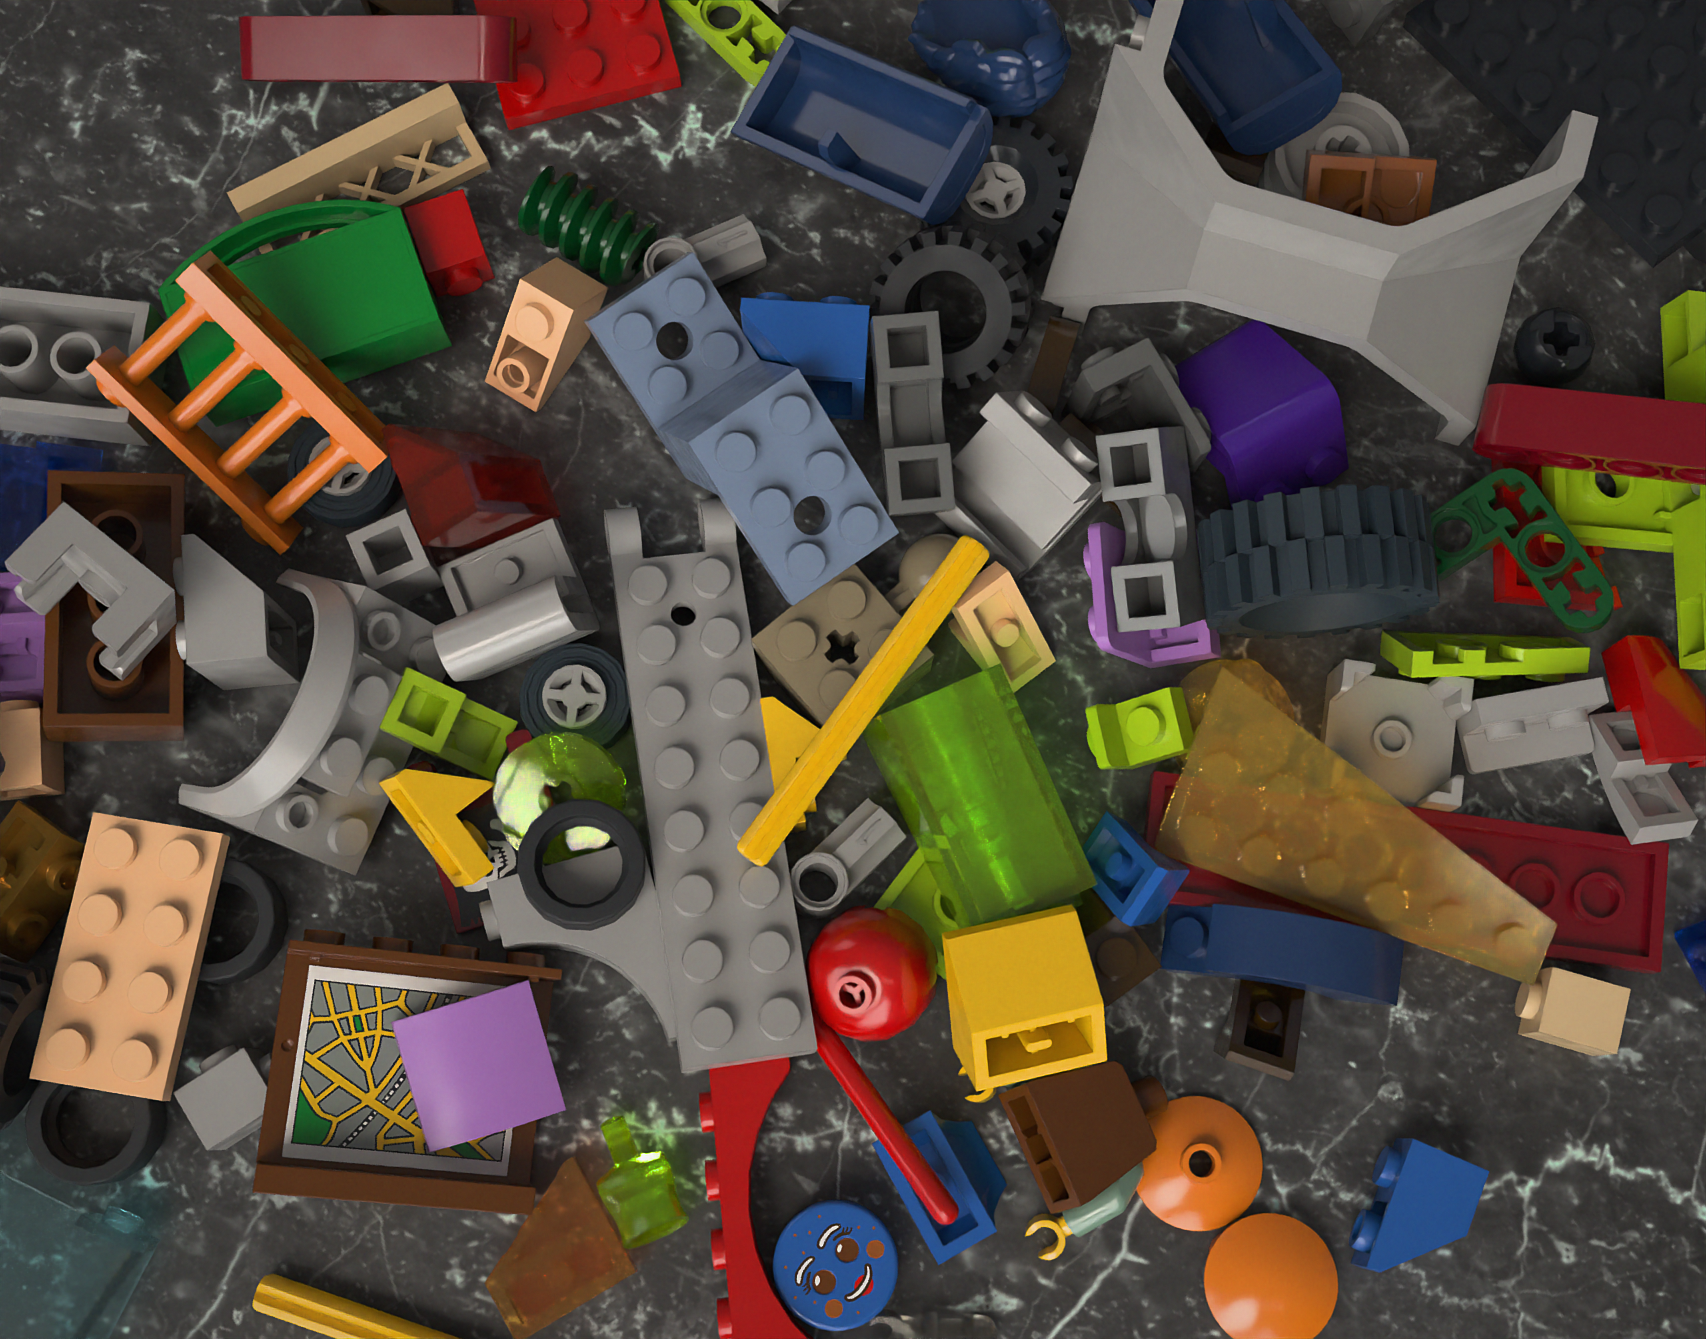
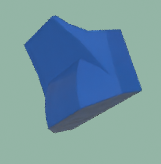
M929 1110L904 1124L903 1128L958 1204L959 1215L952 1224L942 1225L933 1218L879 1139L871 1144L937 1264L940 1265L997 1232L994 1212L1007 1183L972 1121L957 1122L943 1120Z

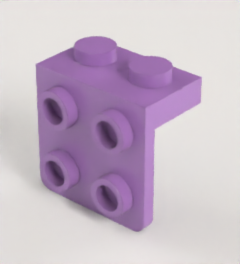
M1106 522L1090 524L1088 528L1089 542L1084 547L1083 559L1086 571L1092 580L1093 605L1088 612V624L1090 633L1102 651L1148 668L1221 657L1220 638L1217 629L1210 630L1207 628L1205 619L1182 627L1118 632L1111 567L1118 566L1123 561L1126 548L1125 531Z

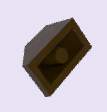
M1072 867L1066 872L1070 879L1068 885L1023 906L1030 914L1070 904L1073 905L1077 911L1105 1008L1162 966L1133 926L1121 922L1077 869Z

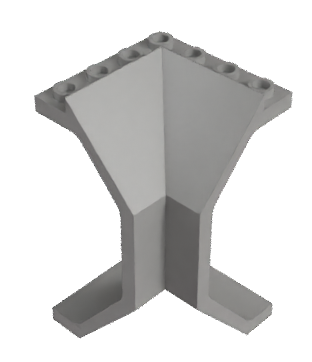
M1156 0L1151 18L1141 15L1137 16L1129 46L1114 45L1091 137L1041 300L1063 307L1064 310L1061 318L1080 323L1078 335H1082L1089 310L1095 306L1189 301L1349 347L1360 353L1440 412L1441 417L1435 439L1459 446L1477 426L1485 387L1489 380L1520 257L1584 177L1599 117L1572 110L1526 175L1518 182L1408 225L1390 226L1243 184L1229 177L1184 113L1164 80V65L1184 0Z

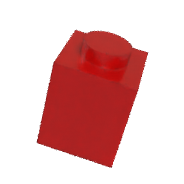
M463 189L404 208L426 275L437 297L446 294L451 296L466 295L479 289L483 282L495 278L474 215Z

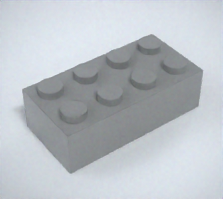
M0 286V430L151 447L153 433L126 407L122 408L110 402L100 392L96 385V378L86 367L113 345L129 357L165 320L152 304L148 302ZM167 359L148 376L161 390Z

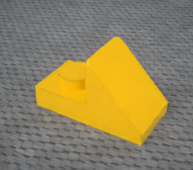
M772 696L760 698L775 792L820 729ZM815 798L790 833L806 831L805 813L817 812Z
M403 769L390 774L379 782V785L455 887L475 884L495 868L485 855L489 851V847L483 835L471 822L467 820L461 822L456 816L458 812L495 785L494 782L411 769Z

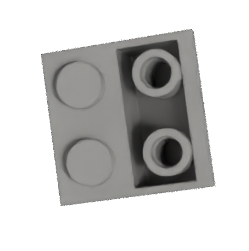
M195 534L181 535L182 557H176L173 563L175 587L178 594L184 596L185 620H179L176 625V644L180 657L186 660L187 665L222 690L299 683L296 621L262 589Z

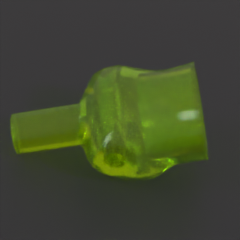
M616 1116L603 1122L600 1125V1129L614 1165L598 1179L596 1185L605 1207L617 1224L623 1247L626 1249L637 1248L680 1229L688 1222L689 1217L678 1197L675 1177L665 1153L662 1151L639 1153L624 1116Z

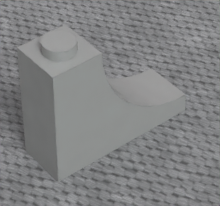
M618 846L544 866L542 872L547 886L557 897L571 904H590L603 899L615 888L622 873V857ZM647 858L644 886L634 906L615 923L592 931L566 930L545 920L527 900L518 874L486 882L491 900L479 903L489 941L501 938L506 952L529 949H560L592 957L610 966L628 979L647 999L663 1027L668 1043L677 1041L657 896Z

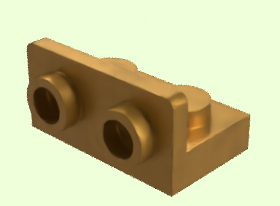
M19 800L0 824V953L19 962L27 963L72 902L86 844L71 837L39 811Z

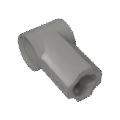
M742 214L686 239L674 237L659 239L649 247L645 253L643 263L645 281L685 253L693 252L714 287L717 288L766 267V255L752 221H749Z
M867 798L810 854L797 861L791 870L790 879L795 910L804 918L817 920L827 918L835 913L841 903L906 840L907 837L898 827L897 822L881 806L876 805ZM808 872H824L834 882L835 894L826 901H811L801 892L799 886L800 879Z

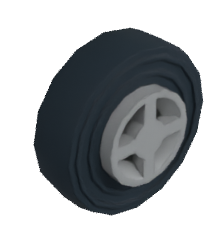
M318 422L311 424L295 440L288 458V483L331 444L329 441L330 434ZM394 446L388 457L370 473L359 463H348L301 507L316 520L339 528L362 526L381 517L396 501L403 483L402 458L396 446ZM353 472L359 473L358 475H354L352 479L348 480L347 483L344 484V480L346 477L350 476Z
M584 643L561 645L542 654L525 674L519 692L520 716L532 738L549 752L570 759L593 757L613 747L628 730L631 721V710L625 669L606 650ZM586 704H593L592 706H587L584 710L580 711L578 716L579 709L583 708Z

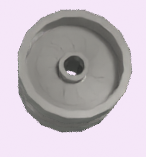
M1341 92L1337 104L1325 119L1307 132L1269 152L1259 176V188L1302 200L1306 149L1409 156V143L1399 121L1380 103L1357 93Z

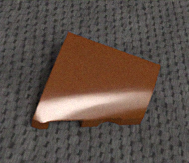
M1306 149L1302 201L1390 226L1408 225L1428 217L1430 214L1437 160L1431 157Z

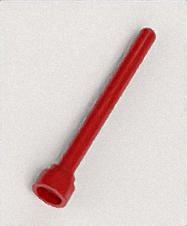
M811 1005L818 1054L933 1218L942 1225L952 1224L959 1215L958 1204L836 1031L820 1019Z

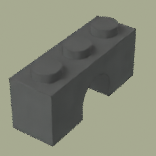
M938 311L872 316L869 333L885 510L889 517L950 512L955 509L950 443L946 441L943 422L941 387L944 372Z
M1184 426L1152 428L1096 436L1103 502L1113 501L1116 503L1122 514L1125 526L1126 548L1123 561L1120 565L1111 567L1118 632L1175 628L1204 620L1203 591Z

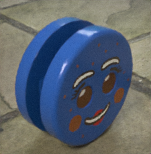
M824 1200L811 1204L798 1212L783 1229L773 1256L775 1285L786 1307L804 1323L827 1331L853 1329L873 1319L881 1312L891 1298L898 1277V1254L889 1230L872 1211L858 1203L847 1200Z

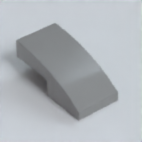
M1610 712L1589 715V725L1595 749L1592 751L1595 765L1610 805L1630 844L1689 837L1698 822V818L1668 773L1672 763L1645 766L1632 712Z

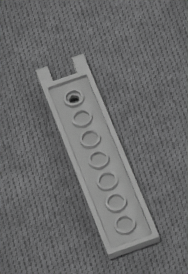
M720 498L698 500V524L703 552L643 558L637 507L604 510L606 542L681 1073L813 1054L818 1049L785 842H782L769 862L762 867L744 857L737 849L738 841L773 795L774 786L760 703L761 692L754 649L751 643L752 636L736 543V522ZM678 607H688L694 612L696 619L690 625L681 626L672 620V611Z

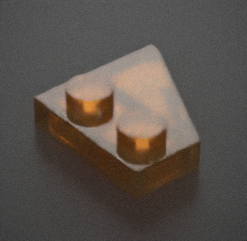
M576 1156L562 1164L554 1181L536 1208L533 1209V1216L529 1215L519 1229L517 1237L507 1252L502 1255L484 1283L514 1339L528 1338L638 1271Z

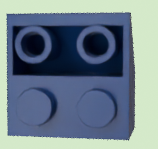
M777 292L761 293L756 298H741L742 330L759 359L798 368L828 418L863 420L870 305H857V302L853 299L842 296L825 297L819 302L794 301L791 296Z

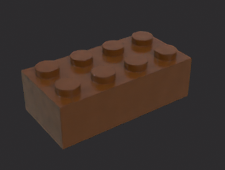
M48 470L47 518L63 502L68 504L173 588L175 592L177 622L185 620L184 596L178 594L173 577L174 559L182 557L181 535H185V474ZM77 582L51 611L45 615L43 729L48 742L184 741L185 660L180 657L177 649V623L122 681L100 663L99 655L108 646L95 637L92 631L93 624L109 607L92 597Z

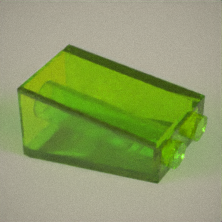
M1001 663L881 714L871 720L862 732L863 738L959 929L1030 914L1042 909L1048 910L1070 904L1076 908L1083 904L1079 893L1097 885V881Z

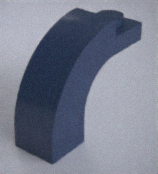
M1213 904L1212 907L1168 905L1160 961L1162 967L1160 969L1173 973L1233 978L1282 985L1314 992L1336 1000L1397 1006L1404 940L1357 925L1282 911Z

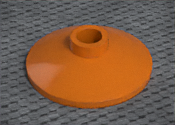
M1187 1096L1168 1101V1107L1165 1112L1148 1119L1157 1140V1149L1142 1161L1144 1176L1136 1191L1145 1206L1154 1215L1174 1227L1189 1231H1209L1226 1226L1247 1210L1260 1187L1263 1161L1257 1137L1241 1114L1219 1100L1203 1096ZM1198 1150L1206 1152L1212 1162L1209 1173L1202 1177L1194 1175L1189 1168V1159Z

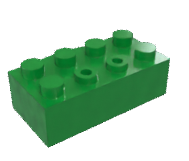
M325 200L291 205L264 213L223 232L187 258L158 289L168 319L186 302L184 298L186 291L175 280L193 262L211 250L342 383L452 346L413 234L400 207L363 200ZM338 228L234 263L253 250L280 238L307 231ZM205 321L177 348L191 391L235 350L233 346L235 340L216 321ZM254 368L206 416L216 427L271 409L283 398L281 392L283 387L264 369L260 371Z

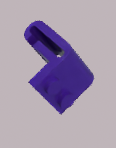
M1250 319L1175 365L1179 377V390L1189 407L1198 408L1209 424L1211 430V451L1206 456V459L1225 476L1231 510H1233L1232 504L1240 501L1251 500L1259 502L1264 500L1263 495L1277 492L1293 495L1299 494L1301 488L1326 485L1332 482L1339 474L1349 469L1341 405L1334 386L1318 368L1264 322Z

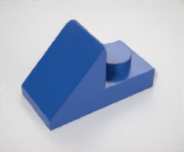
M1109 811L1105 812L1072 862V865L1116 917L1129 926L1156 922L1190 872L1187 866L1151 848L1126 820Z

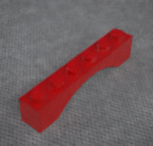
M790 1057L709 1069L711 1091L699 1092L702 1132H714L717 1159L705 1160L708 1201L720 1200L723 1227L711 1229L714 1271L726 1269L729 1296L717 1298V1320L720 1339H814L786 1307L771 1281L758 1248L751 1211V1171L759 1132L773 1098L791 1072Z

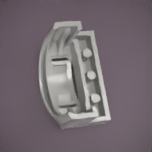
M288 568L278 577L276 583L305 594L312 605L314 613L313 646L298 694L272 740L249 767L229 782L216 787L208 788L182 783L179 788V804L234 828L272 841L323 864L356 876L390 800L379 785V782L388 775L403 770L413 748V745L379 729L402 679L404 667L411 668L441 683L447 671L440 660L434 644L432 629L436 625L366 586L306 574ZM299 778L308 781L305 787L296 783Z

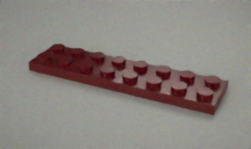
M1153 771L1150 775L1143 839L1151 848L1180 862L1190 870L1168 905L1212 907L1213 904L1268 909L1357 925L1400 939L1647 974L1661 972L1669 843L1655 841L1631 845L1628 838L1623 836L1168 772Z

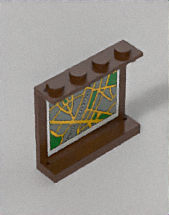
M305 929L303 941L289 940L252 1193L533 1216L536 1188L530 1186L529 1182L537 1120L451 1147L428 1152L391 1022L528 980L547 1041L554 981L561 980L562 969L545 968V955L523 952H507L506 963L479 960L480 948L461 945L440 944L439 956L412 953L414 941L389 937H373L372 948L345 946V933L327 930Z

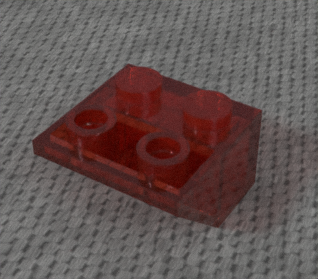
M388 424L381 429L390 453L391 465L398 475L411 511L412 523L420 536L423 546L483 548L549 519L561 517L541 461L535 457L474 432L400 424Z

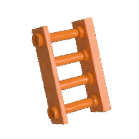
M210 250L193 262L175 280L186 291L184 293L186 302L136 351L127 357L113 345L94 359L86 369L96 378L98 389L110 402L130 410L241 517L243 528L255 541L265 546L270 545L281 555L290 547L303 529L292 515L348 463H359L370 473L388 457L399 439ZM205 321H216L235 340L233 342L235 350L176 405L148 376ZM254 368L260 371L264 369L283 387L281 390L283 398L227 451L222 450L197 423ZM301 416L306 418L312 416L330 434L329 441L331 444L272 498L244 470Z

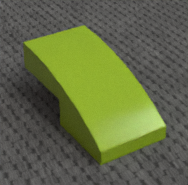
M404 667L401 674L402 679L379 729L482 779L492 780L507 748L506 736L514 732L518 722L466 698V694L411 668Z

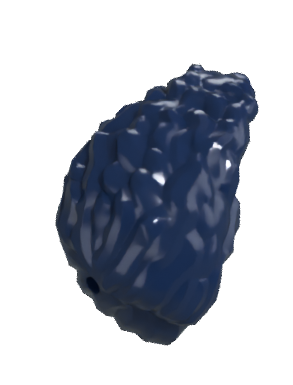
M924 0L918 4L917 15L911 24L913 33L908 36V41L913 44L914 51L917 52L927 68L936 77L941 79L942 84H945L947 88L972 97L978 105L988 108L991 117L1011 115V118L1029 116L1038 109H1041L1055 96L1064 83L1069 70V60L1072 52L1067 40L1065 24L1048 0Z

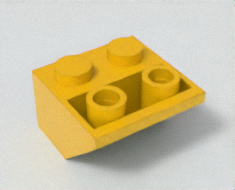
M1072 904L942 933L953 1048L977 1092L1107 1061L1104 1003L1077 911Z

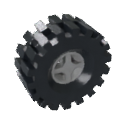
M1011 115L998 117L997 124L993 125V137L989 153L964 200L952 216L935 226H942L947 221L961 220V226L969 227L974 222L987 226L985 233L993 237L998 233L1002 234L1009 240V243L1006 245L1008 250L1013 255L1017 252L1021 253L1026 261V264L1022 267L1024 274L1028 273L1031 260H1034L1040 266L1048 259L1051 246L1057 247L1071 203L1073 179L1072 176H1066L1069 162L1064 152L1056 156L1053 155L1056 141L1048 133L1040 140L1034 138L1036 124L1024 119L1020 129L1009 127ZM986 201L988 204L994 205L996 211L981 205ZM918 219L920 230L931 226V224Z

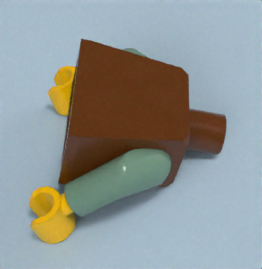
M1115 1060L1008 1084L1005 1086L1009 1090L998 1095L1050 1211V1214L1036 1215L1028 1222L1025 1237L1033 1234L1041 1227L1053 1229L1058 1236L1057 1241L1053 1245L1039 1251V1258L1044 1260L1057 1258L1065 1247L1066 1237L1071 1234L1081 1237L1126 1210L1144 1176L1142 1161L1157 1149V1140L1148 1119L1165 1112L1168 1107L1166 1092L1162 1084L1152 1075H1146L1130 1083L1123 1065ZM964 1067L960 1069L959 1076L967 1075ZM998 1087L986 1089L979 1095H970L965 1097V1099L975 1103H984L995 1095ZM1061 1211H1062V1214H1063V1216H1061V1217H1059V1218H1057V1217L1051 1215V1214L1058 1213V1212H1061Z

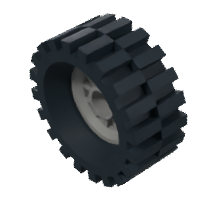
M1356 484L1338 485L1335 490L1320 491L1319 486L1301 488L1299 494L1285 495L1282 492L1263 495V501L1244 500L1232 504L1233 510L1219 509L1210 514V519H1202L1198 524L1197 537L1205 622L1207 628L1210 630L1217 629L1218 634L1231 635L1237 633L1239 638H1253L1264 635L1265 639H1282L1287 635H1297V638L1315 637V634L1330 632L1332 635L1347 634L1351 629L1361 628L1370 630L1382 627L1384 622L1400 623L1410 620L1409 615H1423L1430 611L1429 607H1436L1440 603L1430 507L1425 496L1422 494L1414 496L1412 490L1401 488L1390 492L1389 486L1372 485L1365 490H1357Z

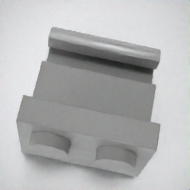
M1023 390L998 392L979 412L988 421L951 461L956 466L952 471L955 509L950 512L934 513L959 538L967 535L981 543L990 553L985 564L990 566L995 561L1009 570L1016 585L1036 567L1102 495L1097 457L1082 442L1070 436L1052 419L1051 413L1040 401Z
M549 519L436 567L457 617L434 626L432 635L440 660L449 676L455 682L484 679L600 629L597 614L558 519Z

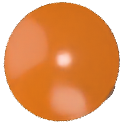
M1260 1213L1234 1222L1212 1240L1204 1270V1290L1207 1303L1214 1318L1233 1339H1313L1323 1330L1334 1311L1338 1295V1275L1335 1262L1328 1247L1309 1226L1286 1215Z

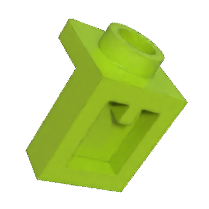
M1167 687L1118 704H1096L1085 709L1089 726L1087 729V741L1100 769H1135L1197 750L1182 687Z

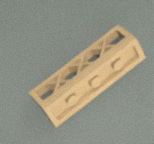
M446 83L227 192L243 222L270 211L296 204L330 200L340 194L360 198L363 201L397 206L404 213L405 207L430 200L491 168L465 120L459 101L450 85ZM458 135L470 155V158L450 168L430 163L435 147ZM394 167L414 172L409 188L396 195L377 190L382 173ZM426 175L432 176V177H430V178L424 180ZM366 182L364 187L359 186L360 184ZM338 228L321 229L323 232L317 234L318 230L303 232L300 241ZM271 243L259 247L261 254L274 250Z

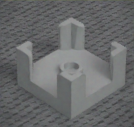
M65 502L5 561L7 570L16 577L19 575L23 579L14 589L17 598L39 615L48 614L77 582L92 597L109 607L93 624L92 631L95 637L108 646L99 655L100 663L122 681L177 623L174 589Z
M1344 659L1327 675L1314 793L1451 812L1461 807L1464 776L1457 774L1450 778L1456 720L1467 714L1471 709L1474 679L1458 676L1437 677L1429 684L1371 676L1370 674L1375 671L1376 664Z

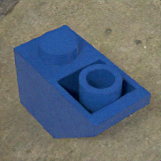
M1396 1138L1393 1148L1385 1146L1375 1164L1372 1182L1379 1186L1370 1211L1362 1209L1353 1224L1349 1237V1246L1354 1248L1355 1252L1351 1264L1380 1273L1467 1236L1489 1171L1418 1140Z

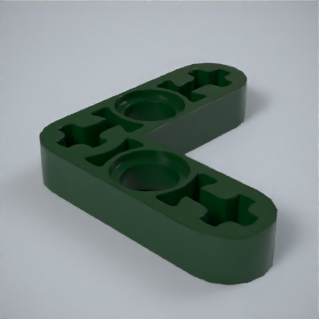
M1509 468L1490 473L1430 513L1435 558L1440 563L1437 566L1438 583L1501 542L1556 619L1566 629L1576 633H1591L1601 629L1610 620L1614 611V595L1608 581L1534 481L1524 472ZM1502 486H1505L1510 492L1521 488L1525 492L1519 497L1523 512L1531 521L1538 512H1542L1546 518L1527 524L1516 538H1511L1508 532L1519 529L1518 521L1506 507L1500 508L1497 511L1491 508L1498 502L1495 491ZM1461 520L1471 527L1472 538L1463 550L1446 552L1436 545L1435 534L1437 529L1446 521ZM1551 534L1563 541L1565 553L1557 564L1551 567H1539L1528 560L1526 548L1529 542L1538 535ZM1575 563H1579L1584 569L1572 573L1573 580L1581 591L1588 594L1596 590L1601 594L1595 601L1597 613L1589 618L1582 611H1577L1570 615L1565 610L1572 604L1569 591L1561 581L1553 590H1549L1545 585L1546 582L1563 577Z

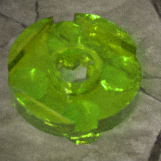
M549 732L543 733L516 748L505 759L495 778L492 795L494 808L497 807L498 818L504 826L501 829L508 842L519 851V845L530 823L551 805V799L543 794L547 784L557 787L562 781H565L572 786L571 795L575 799L599 800L622 811L623 814L625 813L627 802L625 773L602 745L591 738L577 733ZM576 826L562 831L550 842L543 855V863L554 864L597 852L611 837L594 827Z

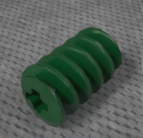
M547 166L534 180L522 201L518 212V225L521 231L530 236L539 234V239L544 246L552 249L559 247L562 257L567 260L575 261L579 259L583 270L593 274L600 271L602 281L608 285L615 286L620 283L626 285L631 282L644 267L645 253L656 242L659 224L650 221L640 232H637L635 229L639 219L638 211L630 208L618 220L615 218L619 206L617 198L609 196L599 207H596L595 202L599 193L596 185L589 183L577 195L575 190L578 183V174L568 171L556 182L554 181V167Z

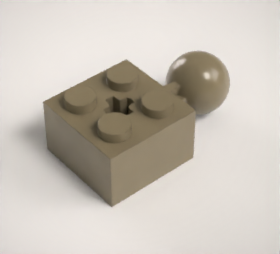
M937 533L924 536L915 541L902 557L899 567L900 583L884 596H882L862 571L853 564L806 598L791 606L751 639L755 658L810 723L819 729L822 728L959 538L949 534ZM838 645L853 648L854 662L849 665L842 658L834 663L830 662L831 648ZM926 645L874 717L931 671L934 654Z

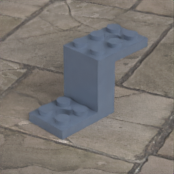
M693 252L685 253L584 320L684 477L720 497L786 602L794 606L899 533L799 369L759 359ZM677 322L685 328L688 334V345L684 353L679 357L668 359L659 352L656 338L659 330L665 324ZM809 496H817L824 505V519L816 529L802 532L795 525L794 510L802 499Z

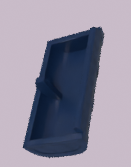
M1128 0L1138 15L1151 18L1156 0ZM1184 0L1167 57L1234 151L1245 155H1262L1277 149L1312 129L1325 119L1335 107L1342 91L1341 71L1285 0Z
M794 25L785 36L730 132L742 140L755 144L802 167L853 188L862 194L902 210L931 225L943 223L954 214L979 174L989 153L993 137V120L988 108L978 105L972 97Z

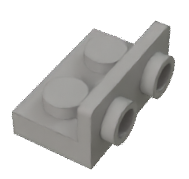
M1603 677L1485 697L1472 701L1470 711L1456 720L1467 771L1470 774H1480L1586 755L1594 751L1595 745L1589 725L1588 713L1609 703Z

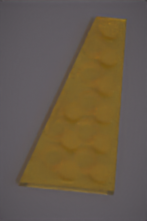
M1220 663L1153 848L1169 857L1533 986L1557 924Z

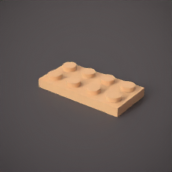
M93 812L32 1063L30 1079L159 1101L171 1100L230 841L229 836L223 833Z

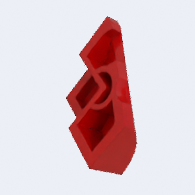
M1627 635L1603 651L1601 655L1616 712H1632L1645 766L1688 762L1689 768L1706 767V696L1688 672L1680 668L1678 659L1665 642L1653 636Z

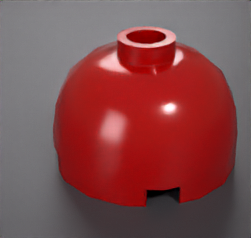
M866 905L853 906L832 918L811 944L805 964L810 1004L820 1019L842 1036L862 1042L888 1040L914 1025L935 997L938 983L936 984L937 974L935 968L938 963L935 946L923 927L901 910L887 907L885 910L874 907L864 908Z

